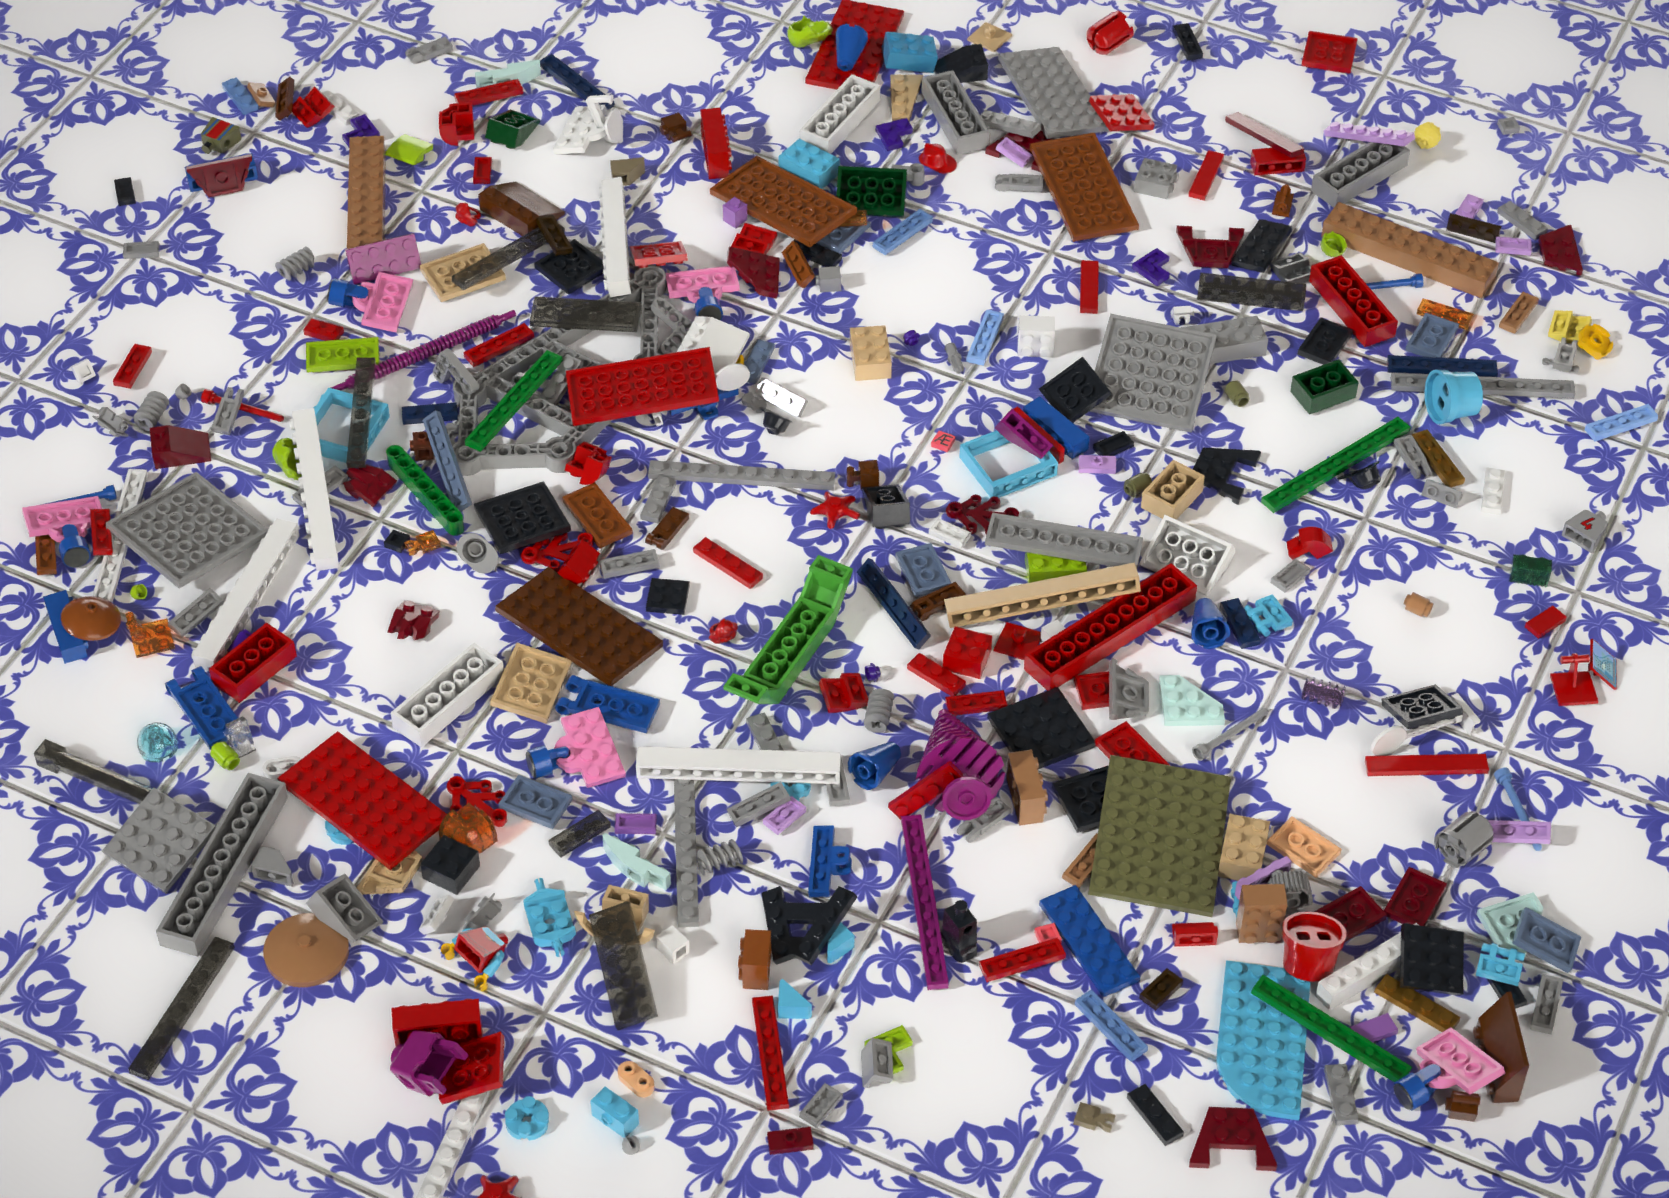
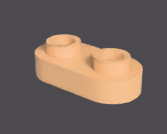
M625 1061L619 1065V1080L635 1095L648 1097L654 1092L653 1078L633 1061Z

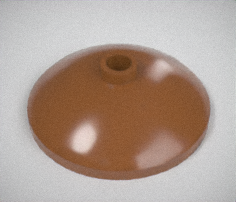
M84 596L74 599L66 604L61 612L63 628L70 635L82 640L96 641L108 638L119 629L121 623V614L118 608L112 602L96 596Z

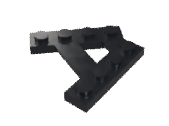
M781 886L762 892L767 928L771 930V952L774 963L778 965L797 958L812 965L857 899V895L838 886L827 903H786L784 890ZM790 924H812L804 937H792Z

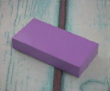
M616 813L615 834H656L657 814Z
M1388 1013L1350 1026V1029L1371 1042H1376L1398 1033V1028Z

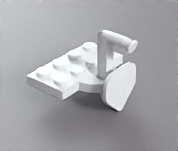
M613 95L589 96L586 99L587 106L575 107L553 147L554 153H584L590 142L604 138L609 143H622L623 119L619 110L613 108L608 117L604 116L607 112L606 106L599 105V103H609L611 105L614 99Z

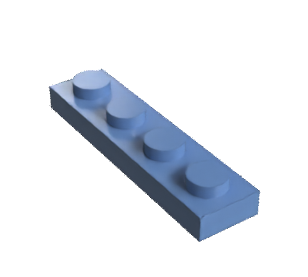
M922 209L917 210L873 242V248L887 255L932 223L933 216Z
M1089 990L1075 1000V1006L1130 1062L1148 1051V1046L1092 990Z

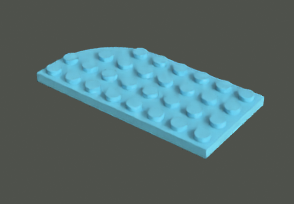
M1226 960L1216 1053L1220 1077L1222 1076L1227 1085V1090L1237 1100L1240 1099L1251 1106L1250 1108H1253L1254 1111L1267 1116L1299 1121L1307 1028L1251 994V991L1260 977L1265 975L1309 1003L1311 981L1295 978L1284 968Z

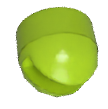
M143 584L134 585L130 590V595L136 600L145 599L147 588Z

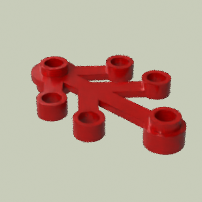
M564 533L562 536H555L551 542L549 539L535 543L533 547H526L521 553V560L525 564L539 563L558 572L560 569L559 561L549 560L544 557L551 556L565 561L568 554L562 552L572 550L582 539L592 546L593 537L590 533H581L578 535L577 541L559 545L561 541H565L568 538V534ZM548 545L546 549L540 550L542 546Z
M454 776L449 779L447 791L452 794V805L450 806L452 817H460L463 813L462 806L460 805L461 795L467 799L466 816L464 817L465 827L474 828L477 825L475 806L489 816L492 824L496 827H503L507 823V813L504 809L494 810L484 802L494 800L496 804H499L505 795V792L501 790L491 792V781L466 782L460 776ZM480 789L482 793H472L469 790Z

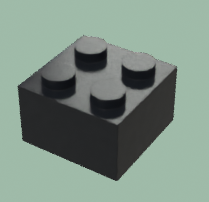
M443 835L420 863L422 878L458 895L480 867L479 853L477 850Z

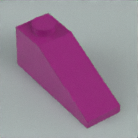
M1013 409L995 426V429L1008 441L1040 459L1053 447L1045 437Z

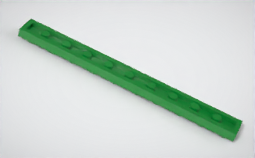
M1394 418L1263 496L1261 503L1273 513L1279 511L1394 442V439L1406 435L1410 432L1411 427L1401 418Z

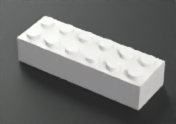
M851 74L799 130V138L832 154L880 102V85Z
M475 642L472 643L391 712L393 728L422 748L500 681L504 672L503 661Z

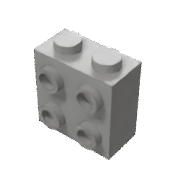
M1144 158L1135 178L1134 192L1167 199L1169 193H1173L1174 182L1177 183L1178 181L1177 165Z

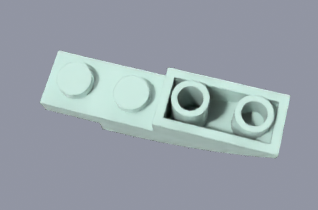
M540 60L509 63L507 68L475 72L476 88L519 79L521 85L541 75Z
M603 834V848L611 862L620 872L644 888L650 882L667 891L671 885L670 872L663 867L650 863L647 859L640 858V850L636 846L627 844L616 836Z

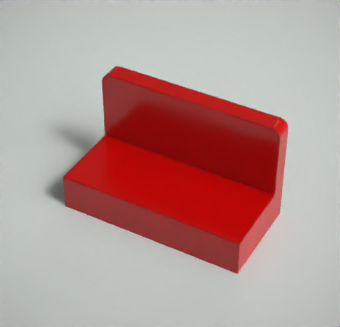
M1213 922L1172 924L1174 947L1216 945L1218 928L1214 926Z

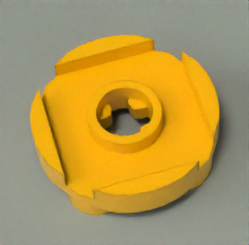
M1588 324L1580 330L1578 346L1595 359L1599 360L1605 357L1613 349V341L1610 342L1608 338L1610 334L1598 324L1590 326Z

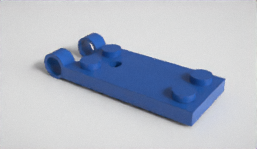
M202 666L191 670L195 682L183 688H180L175 679L165 683L167 692L177 702L209 750L217 742H227L246 733L245 727Z
M572 675L566 683V689L572 693L579 694L575 701L565 697L559 698L555 710L561 715H568L569 713L575 714L599 707L605 723L647 734L660 706V699Z

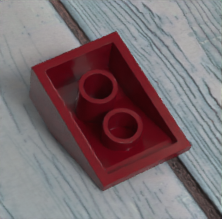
M171 425L150 428L151 449L155 469L211 461L209 434L207 432Z

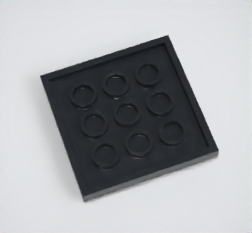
M544 481L474 503V510L499 554L571 531V525Z
M1058 687L992 711L987 716V719L1009 752L1032 750L1033 756L1038 759L1039 769L1096 747L1094 738Z

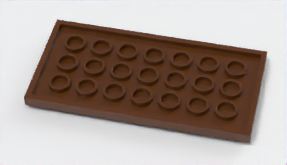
M547 567L495 606L497 613L608 686H613L663 647V640L570 580L564 579L550 567Z

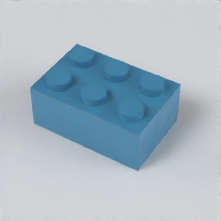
M897 32L885 33L882 44L885 68L934 72L938 55L933 36Z

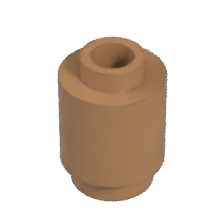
M1415 592L1411 595L1407 594L1403 603L1406 605L1405 610L1420 617H1428L1434 603L1430 602V599Z

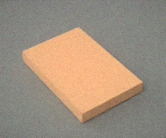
M1293 816L1267 840L1266 844L1284 857L1287 856L1293 863L1315 878L1341 854L1342 850Z

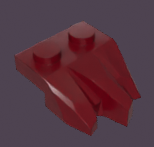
M360 463L358 469L348 467L346 474L351 480L343 482L346 491L356 499L361 497L374 507L396 485L397 480L381 468Z
M404 600L395 609L387 633L398 632L397 639H405L408 636H412L414 640L425 638L430 633L431 625L439 618L440 610Z

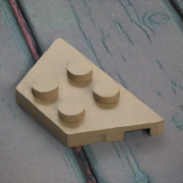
M414 850L391 870L375 859L357 889L362 895L403 893L421 866L422 856Z

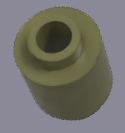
M1231 381L1226 385L1225 393L1234 405L1243 407L1248 404L1250 400L1249 394L1240 381Z
M1138 473L1125 480L1124 491L1127 495L1135 497L1151 484L1152 479L1147 473Z

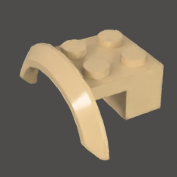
M608 885L602 898V913L595 927L587 920L585 913L574 911L576 920L588 934L610 944L620 946L643 945L653 938L655 932L653 929L644 928L643 933L638 935L649 912V894Z

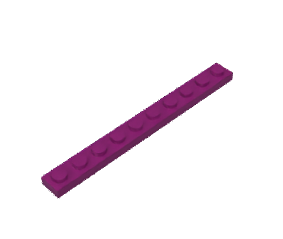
M922 815L901 816L927 990L949 988Z

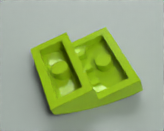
M404 134L391 144L385 155L416 165L423 161L424 154L433 150V144Z

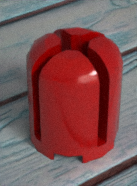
M1119 10L1111 12L1088 28L1086 33L1087 41L1096 53L1107 55L1133 37V26L1129 27L1125 20L1127 16Z

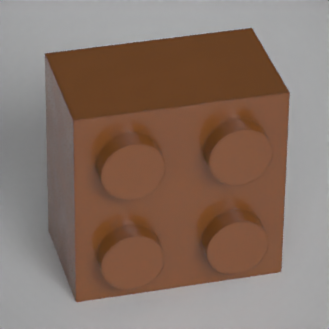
M745 929V937L740 938L741 955L738 958L739 980L743 982V989L768 990L771 965V930Z

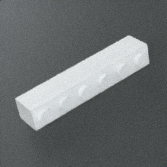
M1401 932L1320 980L1316 991L1318 1000L1330 1011L1380 981L1386 974L1390 975L1400 969Z

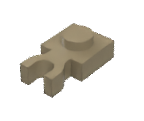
M1080 1102L1074 1118V1125L1094 1131L1096 1126H1098L1103 1131L1110 1133L1112 1125L1105 1122L1114 1123L1115 1115L1111 1113L1102 1114L1101 1108Z

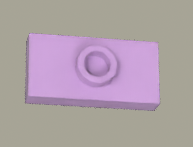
M1007 137L996 146L997 151L1022 168L1033 158L1032 154Z
M1496 236L1495 253L1531 256V239Z
M1079 455L1078 471L1079 473L1116 474V456Z

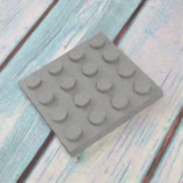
M153 787L102 852L166 894L206 845L216 825Z

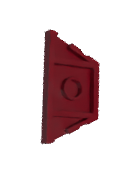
M251 154L188 166L186 171L210 198L243 191L245 179L249 172L248 168L253 158Z
M1567 225L1539 236L1538 242L1544 265L1556 267L1563 271H1566L1568 268L1577 271L1576 275H1582L1583 269L1572 225Z

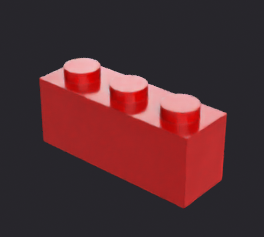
M1274 148L1252 149L1250 163L1254 176L1304 172L1306 156L1303 153L1290 158Z

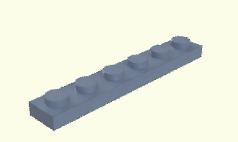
M435 410L422 421L449 499L462 512L472 505V501L441 412Z

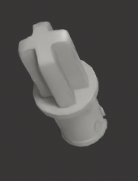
M951 342L945 345V351L948 355L947 360L952 365L953 370L960 374V372L964 371L961 361L962 356L958 353L955 343Z

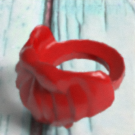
M466 202L459 203L456 206L455 217L460 223L471 227L476 225L477 220L481 217V213L477 209L469 207ZM470 210L476 212L477 215H471Z
M722 619L710 627L709 639L714 644L729 642L736 637L737 623Z

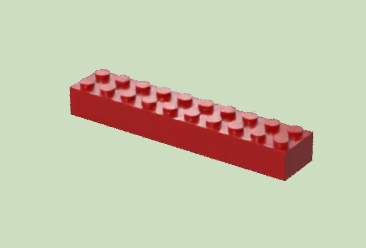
M1170 563L1141 581L1140 592L1115 597L1025 653L1024 670L1047 691L1060 687L1074 678L1075 675H1079L1196 600L1197 585Z

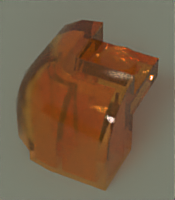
M470 803L457 812L452 809L439 826V839L445 835L477 850L479 854L498 841L497 832L491 819L482 809L478 811Z

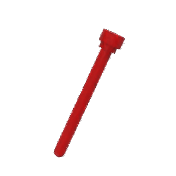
M205 389L201 396V402L209 405L211 403L220 404L222 399L213 390ZM241 403L239 408L241 411L278 422L284 421L283 415Z

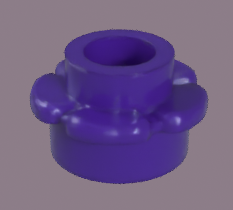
M915 330L908 331L903 336L904 343L910 346L916 345L919 342L920 334L916 333Z
M870 663V665L865 666V676L867 681L874 680L876 682L881 675L879 666Z

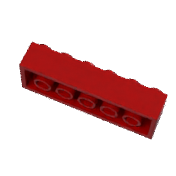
M1342 255L1311 265L1309 282L1345 325L1353 330V334L1364 347L1396 336L1398 320Z

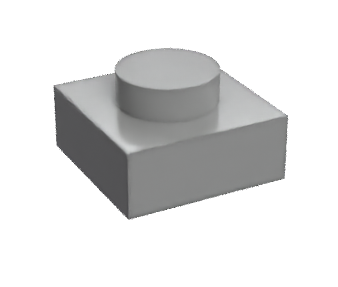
M1514 117L1498 119L1497 125L1503 135L1519 133L1520 126Z

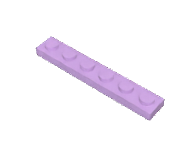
M1333 122L1324 129V135L1328 137L1406 146L1415 139L1414 132L1398 131L1391 128L1366 127L1365 125L1358 126L1351 123Z

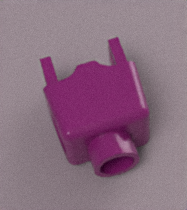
M415 1030L410 1034L405 1044H399L393 1049L390 1071L409 1090L426 1096H432L433 1093L444 1095L447 1089L441 1084L442 1079L456 1058L466 1060L468 1054L457 1042L446 1040L440 1033Z

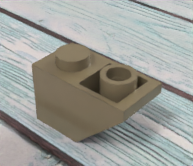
M644 157L611 160V177H622L623 186L631 185L645 173Z

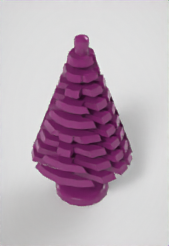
M942 709L938 713L932 733L925 747L924 755L918 766L916 779L919 777V781H921L948 761H951L963 773V777L953 780L947 785L943 793L929 801L928 804L930 806L934 804V809L943 812L945 810L952 818L972 820L987 811L991 800L997 795L1003 785L1005 772L1002 771L999 775L998 772L1004 766L1001 756L996 754L997 751L947 709Z

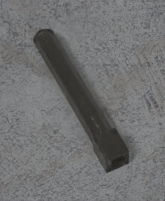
M47 739L34 752L37 766L56 774L61 771L139 805L153 789L150 786L68 753L64 746Z

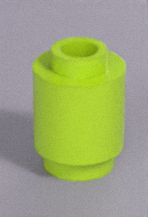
M217 742L212 746L210 756L223 769L230 771L238 766L240 762L238 754L226 742Z

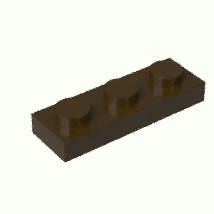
M1450 213L1446 230L1495 243L1496 236L1499 237L1501 226Z
M554 215L537 217L536 223L555 256L572 253L573 247Z

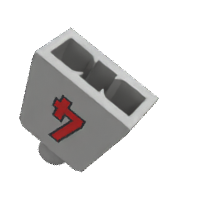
M1583 510L1565 522L1561 536L1593 553L1605 534L1608 524L1605 520L1606 515L1602 511H1597L1594 514L1589 510Z

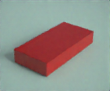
M475 157L473 184H491L492 157Z
M1552 605L1526 622L1525 628L1539 639L1564 623L1567 616Z

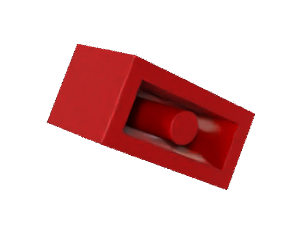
M582 539L573 547L559 569L558 574L576 585L581 582L584 584L590 577L589 571H592L598 564L597 558L600 553Z

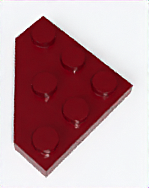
M729 246L727 264L731 268L735 267L739 271L738 275L746 283H751L759 295L777 299L780 258Z

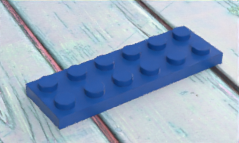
M1076 885L1039 901V906L1050 922L1055 923L1060 936L1103 998L1140 982V975Z

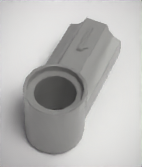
M914 163L910 166L892 164L891 168L907 169V181H910L911 185L921 186L924 184L925 174L922 164Z

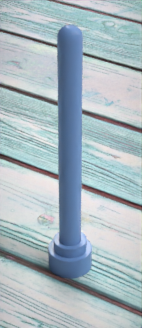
M1509 768L1498 769L1494 773L1497 783L1504 786L1520 821H1529L1511 784L1512 774ZM1531 843L1536 851L1542 849L1541 844Z

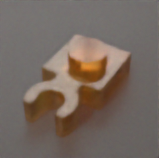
M434 530L415 536V541L409 540L404 543L405 549H408L409 556L416 555L420 550L424 554L441 548V543Z

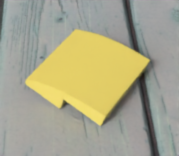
M1554 311L1548 337L1561 341L1562 337L1566 338V343L1572 344L1573 340L1579 341L1580 330L1588 324L1591 326L1592 318L1591 316H1573V311Z

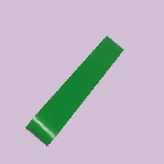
M392 445L388 447L386 454L390 469L450 535H461L464 532L462 513L401 446Z

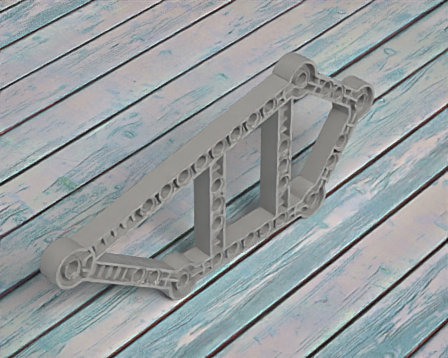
M648 265L646 268H638L635 271L634 278L630 280L631 294L610 297L608 293L480 372L471 374L479 385V390L473 394H468L457 380L454 381V401L460 407L458 441L452 447L463 476L474 475L482 469L547 468L555 473L567 472L564 471L566 463L574 459L577 446L584 441L590 443L612 420L573 426L571 413L533 394L516 413L561 436L553 437L545 443L487 444L479 452L465 445V439L478 426V408L484 405L487 398L499 403L514 387V384L510 383L513 376L518 372L523 373L527 371L529 366L534 364L546 350L562 356V360L567 354L579 359L584 364L582 368L603 365L567 346L641 302L640 353L633 359L660 355L658 353V316L652 312L651 305L667 289L666 274L661 267Z

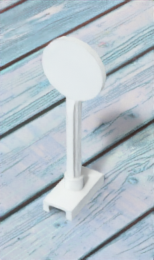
M743 364L725 366L715 376L717 388L723 391H732L742 387L749 380L750 371ZM661 412L652 413L656 426L663 425Z
M1456 693L1451 695V698L1463 708V715L1456 716L1450 720L1437 721L1435 724L1422 725L1417 729H1409L1407 731L1403 726H1392L1376 737L1371 745V751L1375 756H1386L1398 749L1405 739L1449 724L1459 723L1467 734L1471 736L1476 734L1477 731L1474 726L1479 724L1481 720L1461 696Z

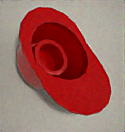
M926 143L923 153L919 156L921 164L939 173H951L957 167L956 160L947 154L944 147L940 144Z

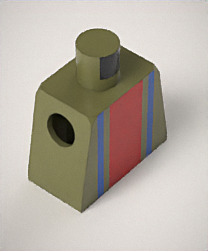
M214 117L210 119L201 133L202 150L206 154H209L212 150L225 153L242 140L239 126Z

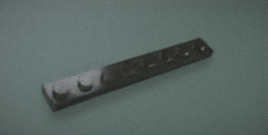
M560 225L561 229L565 233V228ZM538 227L452 276V282L461 289L466 290L548 242Z
M375 357L357 358L346 461L347 468H366L376 366Z
M216 936L214 937L128 1068L130 1074L149 1081L234 950V943Z

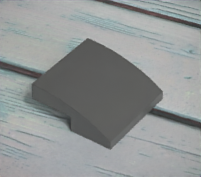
M1301 252L1271 261L1270 263L1276 276L1288 288L1309 281L1311 270L1309 258Z

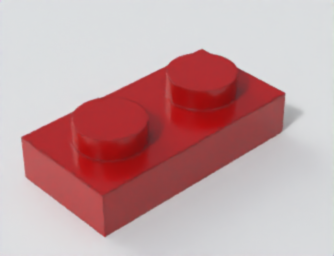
M311 318L303 332L306 336L330 341L339 340L344 333V328Z

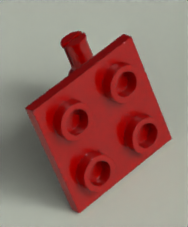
M1573 653L1571 656H1561V664L1571 663L1569 672L1550 673L1559 706L1598 704L1590 672H1577L1578 663H1589V654L1578 655Z

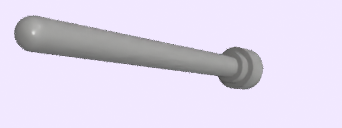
M1260 709L1207 744H1197L1192 748L1194 757L1199 761L1206 759L1212 749L1266 716L1268 709Z

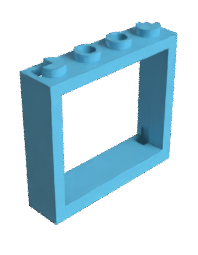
M328 388L321 395L318 404L313 407L317 426L332 404L373 415L351 448L319 439L323 457L358 466L390 418L388 404Z
M996 430L960 444L959 458L990 498L993 496L1000 498L1057 475L1058 461L1048 451L1042 459L1038 458L1041 463L992 481L974 456L1010 443V441Z

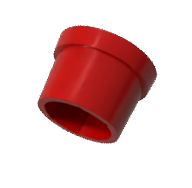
M1298 912L1285 918L1282 925L1284 969L1295 978L1311 982L1320 981L1332 974L1338 954L1342 950L1347 936L1345 927L1335 918L1318 912Z

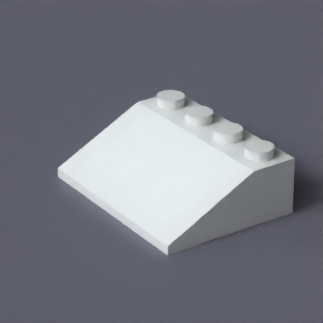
M696 316L677 352L710 347L714 374L716 376L717 372L725 366L736 363L750 334L713 317Z
M1164 515L1139 566L1156 573L1172 563L1197 585V592L1207 596L1227 569L1236 551L1232 544Z

